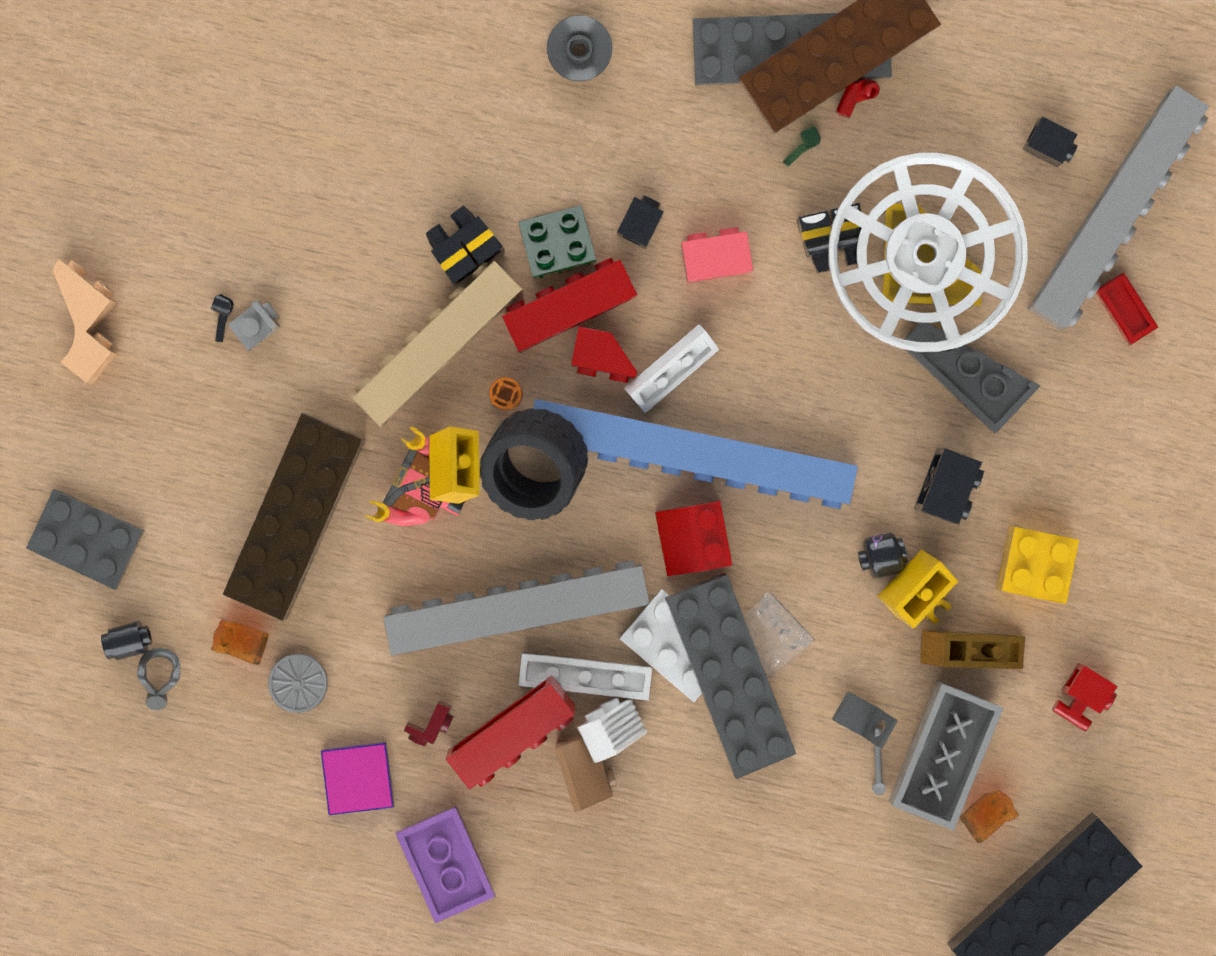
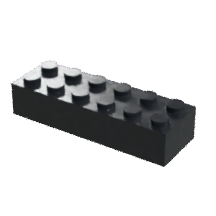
M1091 812L947 944L956 956H1045L1143 866L1109 828Z

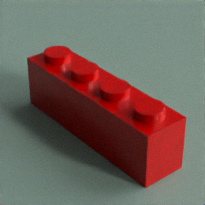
M612 258L606 259L594 266L596 271L587 276H584L583 272H579L565 279L567 285L558 290H554L553 286L545 288L535 294L537 300L526 305L521 300L506 307L507 314L503 315L502 318L518 352L521 353L637 298L638 295L621 259L616 262Z
M551 675L451 747L447 752L445 760L469 790L477 784L482 787L495 777L494 772L502 766L509 768L521 758L520 754L530 747L533 750L542 745L548 738L546 735L555 728L560 731L567 727L574 720L572 716L575 714L576 705Z

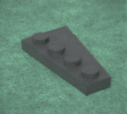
M918 323L904 338V340L915 342L947 340L944 331L930 323ZM966 344L958 348L939 352L906 350L994 434L1002 428L1040 387L1039 384L1026 379L1014 370L1001 365Z

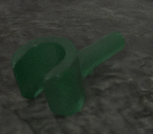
M812 126L799 134L804 143L783 160L787 167L800 155L820 143L821 136L816 127Z

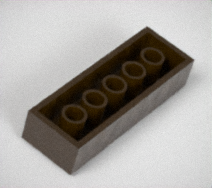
M301 413L222 595L284 621L288 619L365 443V439L313 416Z

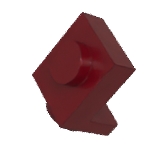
M439 701L426 729L408 722L404 728V732L409 734L408 739L422 746H426L427 742L433 745L439 732L441 731L446 734L454 717L448 713L451 705Z

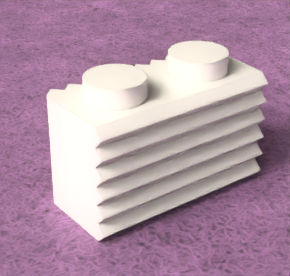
M618 698L607 701L600 705L601 708L585 715L587 722L577 727L594 763L617 755L647 733V730L644 729V724L641 723L642 718L638 717L639 712L635 711L636 706L632 705L633 700L627 699L620 702Z

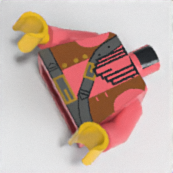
M409 427L416 433L415 438L412 441H406L402 437L401 440L410 450L383 503L376 500L369 502L378 507L377 513L373 516L365 514L366 518L375 522L384 521L403 527L424 525L429 519H435L441 508L458 516L466 501L457 504L430 500L429 439L424 437L422 432L416 427Z

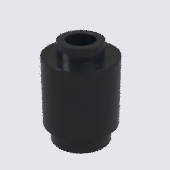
M140 621L108 629V633L101 634V643L106 658L108 660L115 658L118 661L147 653L148 645L152 644V636L147 625L143 626Z

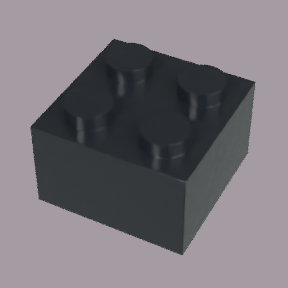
M936 448L914 510L959 525L961 519L966 520L970 513L973 502L968 499L972 489H978L984 475V470L980 469L982 462L946 448Z

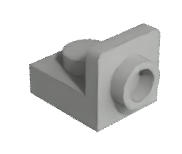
M255 300L251 303L252 306L228 324L248 351L252 350L280 328L275 321L279 318V315L268 302L262 304L261 301Z

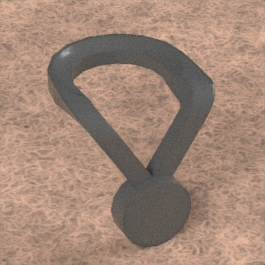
M154 648L148 650L140 659L137 676L140 683L149 692L145 701L148 708L153 710L164 709L167 705V695L165 693L175 686L180 678L179 658L168 649ZM155 657L166 658L173 664L169 681L159 690H156L147 679V662Z

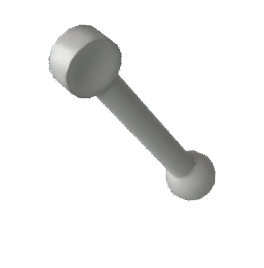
M875 728V737L883 732L882 728ZM874 745L875 783L872 785V790L875 794L882 795L886 787L882 783L881 748Z

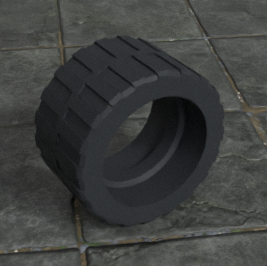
M529 408L524 411H517L509 418L504 419L485 448L480 460L479 475L482 480L483 489L489 495L490 500L496 503L504 512L527 520L547 519L552 515L559 514L564 507H567L588 466L587 445L584 443L581 433L574 427L575 425L564 419L562 415L552 413L546 409ZM515 446H530L543 451L557 465L561 479L552 482H539L527 478L512 464L508 449Z

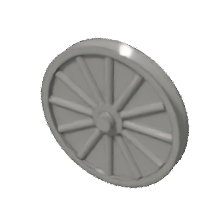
M291 654L282 658L274 665L268 679L269 692L274 702L282 709L294 713L306 712L316 707L324 698L328 686L327 675L323 666L315 658L306 654Z

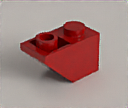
M578 326L571 363L572 367H578L577 374L596 377L597 371L610 374L609 380L628 383L629 378H636L637 370L612 333Z

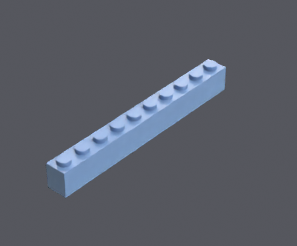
M537 399L534 402V409H546L552 413H558L564 419L574 424V427L583 436L587 450L598 452L597 459L616 463L618 456L630 459L629 466L648 469L649 463L661 465V472L680 476L681 470L694 472L693 479L711 483L713 482V477L726 479L725 486L745 489L746 483L758 485L757 492L777 496L778 490L791 492L789 499L808 503L810 496L823 499L822 506L841 509L842 503L850 504L858 468L856 465Z

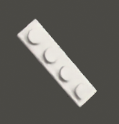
M522 652L518 686L534 688L552 675L564 691L649 700L652 667Z

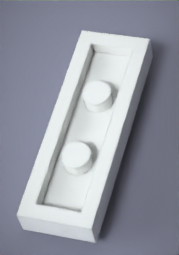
M697 325L624 389L646 413L720 349L700 325Z

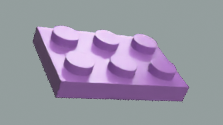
M457 806L396 832V836L435 923L495 897L496 894Z

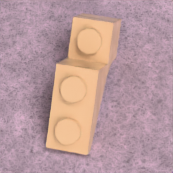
M59 259L53 267V274L72 318L75 330L72 346L61 363L85 383L93 384L117 355L111 349L112 341L100 332H97L95 335L93 334L94 330L115 306L116 302L110 298L113 292L98 280L93 284L84 277L87 271L73 260L67 263Z

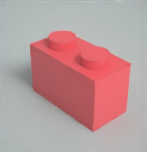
M739 227L719 230L720 236L707 238L706 232L687 235L688 241L681 243L687 283L752 273L753 265L747 231L739 233Z

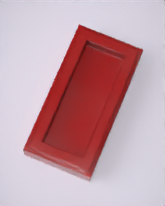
M1124 272L1106 282L1097 290V296L1128 345H1132L1159 328Z

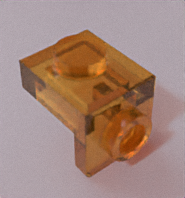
M220 620L213 635L214 641L211 650L231 655L251 664L260 665L269 633L240 622Z
M996 790L983 794L960 815L959 819L976 842L981 843L988 839L1005 822L1016 819L1019 814L1014 809L1012 800L1001 790Z

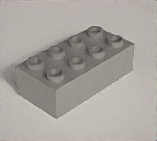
M937 680L888 801L893 807L954 831L1003 707Z

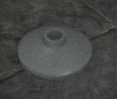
M583 15L571 16L560 21L552 29L547 41V55L553 69L562 77L571 81H588L600 75L608 66L612 56V41L606 28L596 19ZM583 45L586 48L585 54L582 56L575 55L573 52L574 47Z

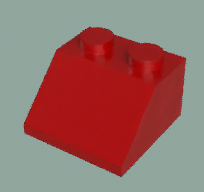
M720 500L655 512L667 576L733 566Z

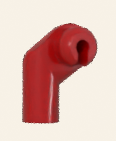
M869 78L852 83L845 88L835 113L845 118H850L856 103L874 99L879 95V84Z

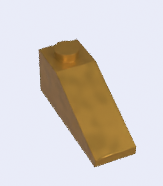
M922 630L920 663L956 668L1023 669L1025 637Z

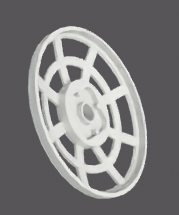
M915 153L900 156L879 165L863 176L848 192L839 206L832 223L828 243V264L832 283L849 315L866 332L880 341L899 349L916 352H939L958 348L977 340L993 329L1007 314L1017 299L1024 281L1028 261L1027 237L1024 223L1015 202L1006 189L990 173L976 164L957 156L942 153ZM936 164L952 167L961 171L952 189L933 184L912 186L907 166ZM894 171L898 191L891 193L881 200L871 210L869 215L852 207L855 199L868 185L884 174ZM973 178L981 182L995 195L1009 220L989 226L980 209L964 196ZM915 195H935L946 198L938 215L919 214ZM897 201H902L907 219L901 222L894 230L877 221L879 216L888 207ZM958 205L972 217L979 230L962 235L958 228L950 222ZM844 219H847L861 227L857 243L858 268L840 274L838 266V241ZM872 233L887 242L886 260L868 265L867 244L869 235ZM1013 233L1015 265L1009 287H1005L990 280L995 262V244L993 239ZM983 243L984 262L982 272L978 274L964 267L966 248ZM922 244L930 245L934 250V259L930 263H923L917 257V249ZM890 272L895 281L901 285L893 303L879 291L873 282V277ZM956 279L974 286L972 291L962 301L949 307L943 289L951 285ZM863 281L871 297L883 309L888 311L880 329L871 324L857 310L848 297L844 286ZM983 291L1002 300L996 310L984 322L965 334H959L953 317L971 307L982 295ZM913 292L930 293L936 312L919 313L908 311L905 307ZM900 318L918 323L940 321L947 340L915 342L900 339L892 334Z

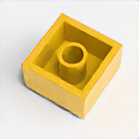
M1008 526L996 589L1066 604L1079 539Z

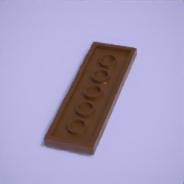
M857 0L739 77V81L772 132L776 134L940 27L941 23L926 0Z

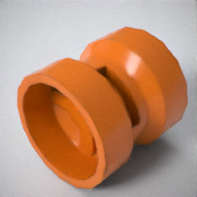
M499 378L490 387V400L494 406L501 410H512L522 401V388L512 378Z

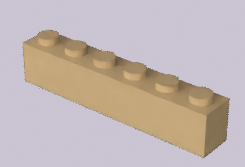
M495 261L490 265L484 262L472 274L475 280L467 288L463 285L459 286L448 297L451 303L443 311L438 307L426 318L425 322L428 325L420 333L414 330L404 339L401 344L405 348L396 356L392 353L389 354L378 365L381 371L373 379L367 376L354 388L357 394L352 399L380 427H383L523 292L516 282Z

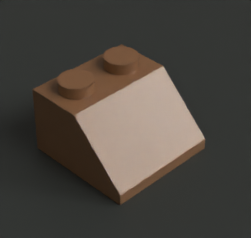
M581 734L556 742L555 750L574 812L581 811L613 796L612 787H616L617 783L612 767L606 769L603 760L594 763Z

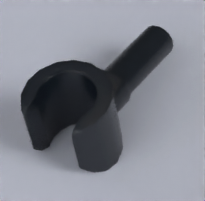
M222 294L214 298L211 310L220 314L215 337L216 342H223L227 318L234 307L232 299Z

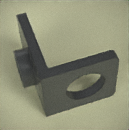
M851 692L846 693L832 717L838 724L861 735L879 748H883L897 724V719ZM884 720L885 728L883 732L875 737L874 732L877 724Z

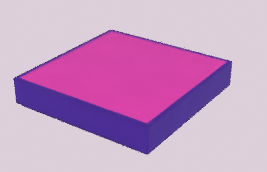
M387 742L321 750L329 816L394 808Z

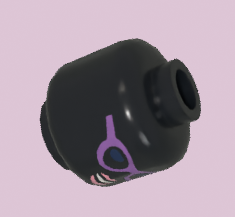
M891 532L866 538L863 542V551L858 552L862 571L869 570L871 576L875 579L898 574L903 570L904 564L908 563L903 539L896 538Z

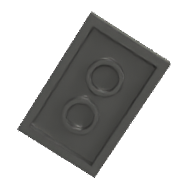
M53 489L26 549L116 590L145 530L62 491Z

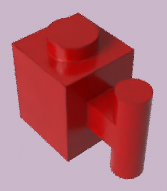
M1078 663L1061 689L1074 699L1069 706L1057 700L1052 711L1086 732L1091 726L1092 721L1082 715L1085 709L1089 707L1101 714L1103 709L1107 711L1117 697L1115 690L1118 686L1087 666Z

